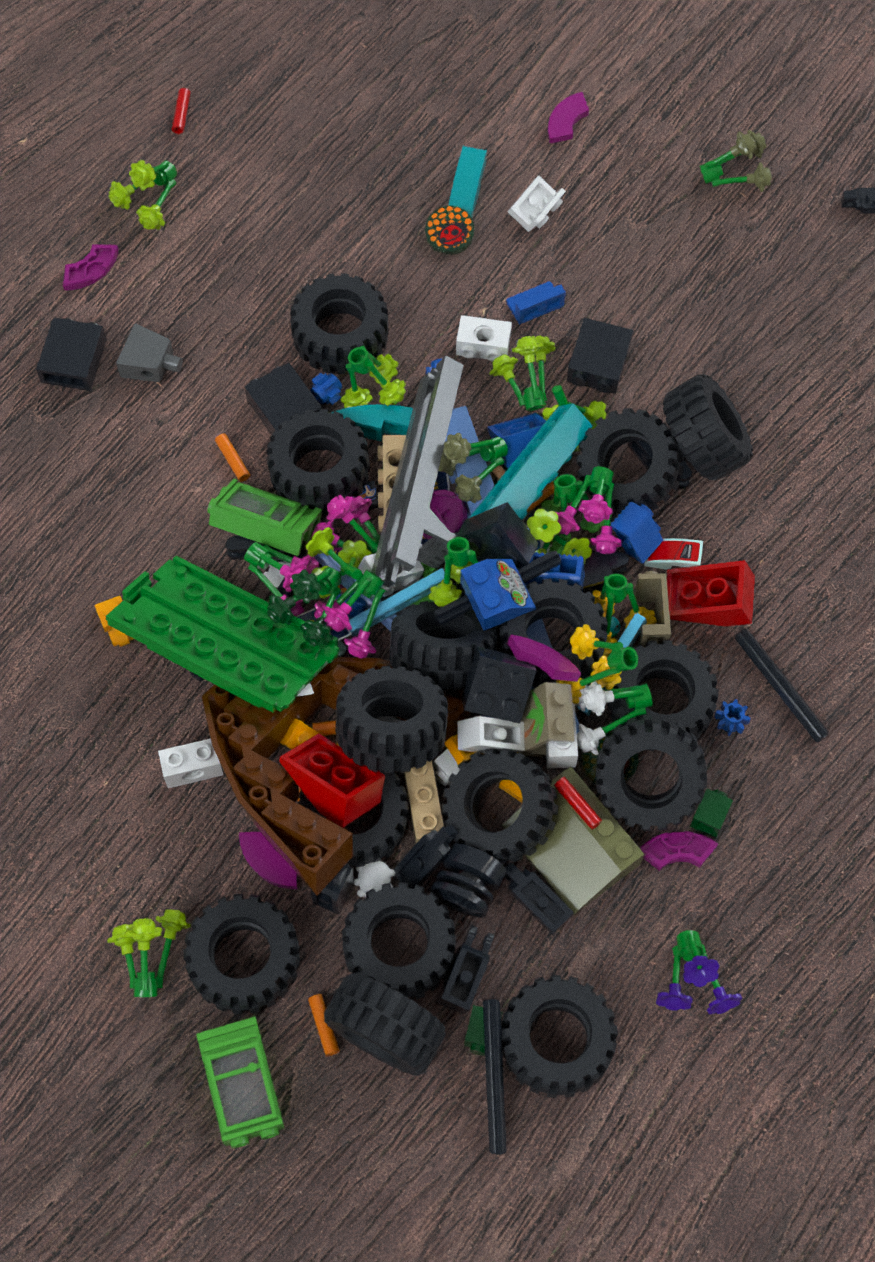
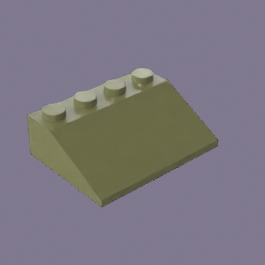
M570 766L552 780L551 787L555 788L554 784L562 777H566L601 818V824L591 830L556 789L558 798L554 799V804L558 805V815H552L551 820L556 823L554 830H547L545 836L548 840L544 845L538 843L535 846L537 852L531 856L524 855L557 896L574 912L573 915H575L641 865L644 853ZM521 808L502 824L504 830L516 821Z

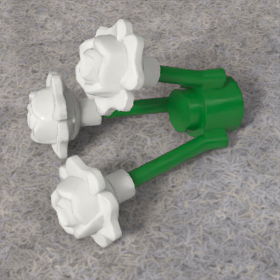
M596 681L592 682L589 687L585 685V688L580 690L582 696L579 698V703L574 704L575 706H580L582 712L585 711L586 707L588 710L595 712L597 716H601L606 703L613 702L614 699L625 698L628 708H634V711L604 728L598 727L592 730L579 724L577 745L580 749H583L584 753L591 751L593 754L598 755L597 747L599 746V740L606 737V733L613 730L619 724L626 723L628 719L646 714L645 708L652 706V697L648 685H636L611 690H603Z

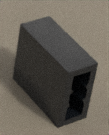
M53 317L36 368L40 382L91 391L107 341L103 326L93 322L83 323L69 318L59 319Z
M584 318L568 367L566 382L580 387L594 388L603 393L610 392L616 394L631 346L633 330Z
M290 363L274 368L269 374L253 379L245 386L248 403L271 435L275 430L279 431V425L283 421H290L291 416L297 413L299 415L305 414L306 410L313 409V412H320V409H322Z

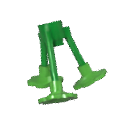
M569 474L561 475L553 481L554 499L552 501H543L541 509H545L547 512H564L567 506H569L567 503L573 502L583 482H576V478ZM586 493L583 495L582 500H589ZM582 515L583 520L580 523V527L583 530L596 533L604 526V520L594 524L593 522H588L584 515ZM570 533L568 535L560 534V537L566 542L571 540ZM557 541L553 542L549 551H556L562 556L564 547Z

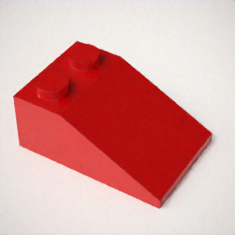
M745 560L667 569L666 578L670 620L725 627L752 624L755 575Z
M319 733L279 758L281 765L318 812L342 828L381 801L385 775L378 770L377 772L369 770L368 766H359L353 761V758L349 759L340 746Z

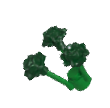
M331 567L325 568L317 576L314 573L309 574L305 569L298 574H293V582L290 583V588L295 596L283 600L280 596L275 597L271 595L269 597L267 614L273 619L274 623L290 625L292 623L291 618H293L291 609L298 600L303 599L304 603H309L312 599H318L320 595L329 594L330 598L326 606L332 608L336 597L342 592L338 587L342 582L341 575ZM325 610L316 621L306 620L300 626V629L303 631V638L312 646L328 645L329 641H332L334 638L330 633L331 628L326 626L327 622H324L327 616Z

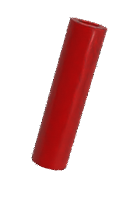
M181 88L178 92L172 131L175 134H182L184 132L191 94L186 88Z
M562 777L554 784V787L591 830L601 824V818L566 777Z

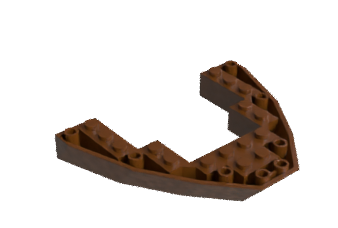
M336 657L311 680L310 684L314 693L295 697V701L282 712L275 710L272 713L263 707L258 708L215 684L201 696L213 749L237 801L263 836L317 896L353 857L352 833L296 803L299 799V786L284 767L268 758L282 745L280 742L294 719L304 722L322 703L336 710L338 694L348 681H351L359 673L365 674V671L371 668H375V670L381 669L382 666H390L392 668L388 660ZM461 688L460 691H452V689H445L443 691L448 703L445 741L458 734V721L480 716V714L464 710L461 701L464 688Z

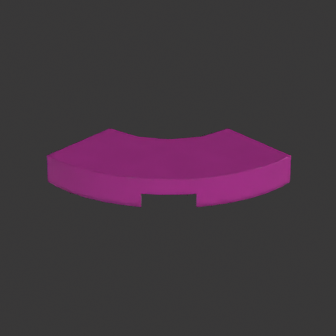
M583 92L565 98L554 108L548 123L549 144L573 139L574 124L581 118L589 116V108Z
M93 244L90 253L84 259L73 264H66L63 278L64 291L81 289L102 279L116 262L119 252L118 245Z
M510 635L507 643L517 660L539 667L551 679L578 682L581 672L565 656L540 642L521 636Z
M673 832L655 836L643 844L640 850L644 853L643 858L659 871L668 864L678 861L688 862L700 868L717 848L718 843L695 832Z
M239 832L242 853L246 862L255 873L274 886L297 889V873L261 832Z

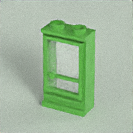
M233 479L226 487L221 489L220 494L216 498L211 499L207 512L210 514L209 525L299 556L302 541L309 542L316 525L320 523L322 509L316 507L312 510L307 505L303 507L298 502L240 482L237 483V480Z
M252 1017L197 1033L196 1036L224 1145H231V1148L234 1149L248 1145L251 1138L261 1136L263 1140L279 1135V1130L285 1129L256 1018Z

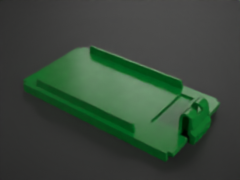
M175 556L173 561L169 559L153 574V579L158 581L153 587L149 579V573L144 571L122 591L123 601L106 615L109 626L147 645L149 650L258 708L263 707L272 713L275 710L282 712L284 709H287L311 680L339 655L337 637L333 636V640L329 641L328 645H310L303 638V631L300 629V626L305 623L304 620L293 615L290 625L274 623L273 619L267 614L268 602L178 556Z

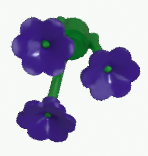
M693 930L678 934L676 937L677 946L672 948L674 955L672 983L669 985L668 993L661 992L657 994L656 1004L674 1011L691 1008L693 999L691 996L681 993V985L679 984L680 959L683 957L685 961H688L684 965L685 972L683 974V979L686 983H694L697 987H703L708 982H712L716 1000L709 1004L708 1014H723L729 1009L739 1006L742 1000L741 994H727L724 987L720 986L717 979L719 977L717 972L719 969L718 961L708 959L705 945L701 944L700 934Z

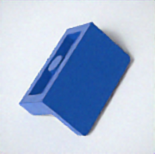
M549 281L507 298L506 303L520 325L564 307L566 292L561 284L554 287Z

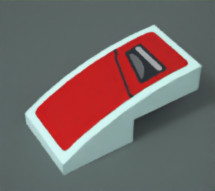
M674 538L663 539L662 543L647 558L644 566L666 570L671 569L672 566H700L703 541Z

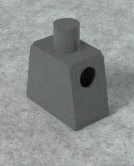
M134 324L116 364L120 377L160 382L166 370L180 372L183 358L173 355L172 344L168 338L143 326Z

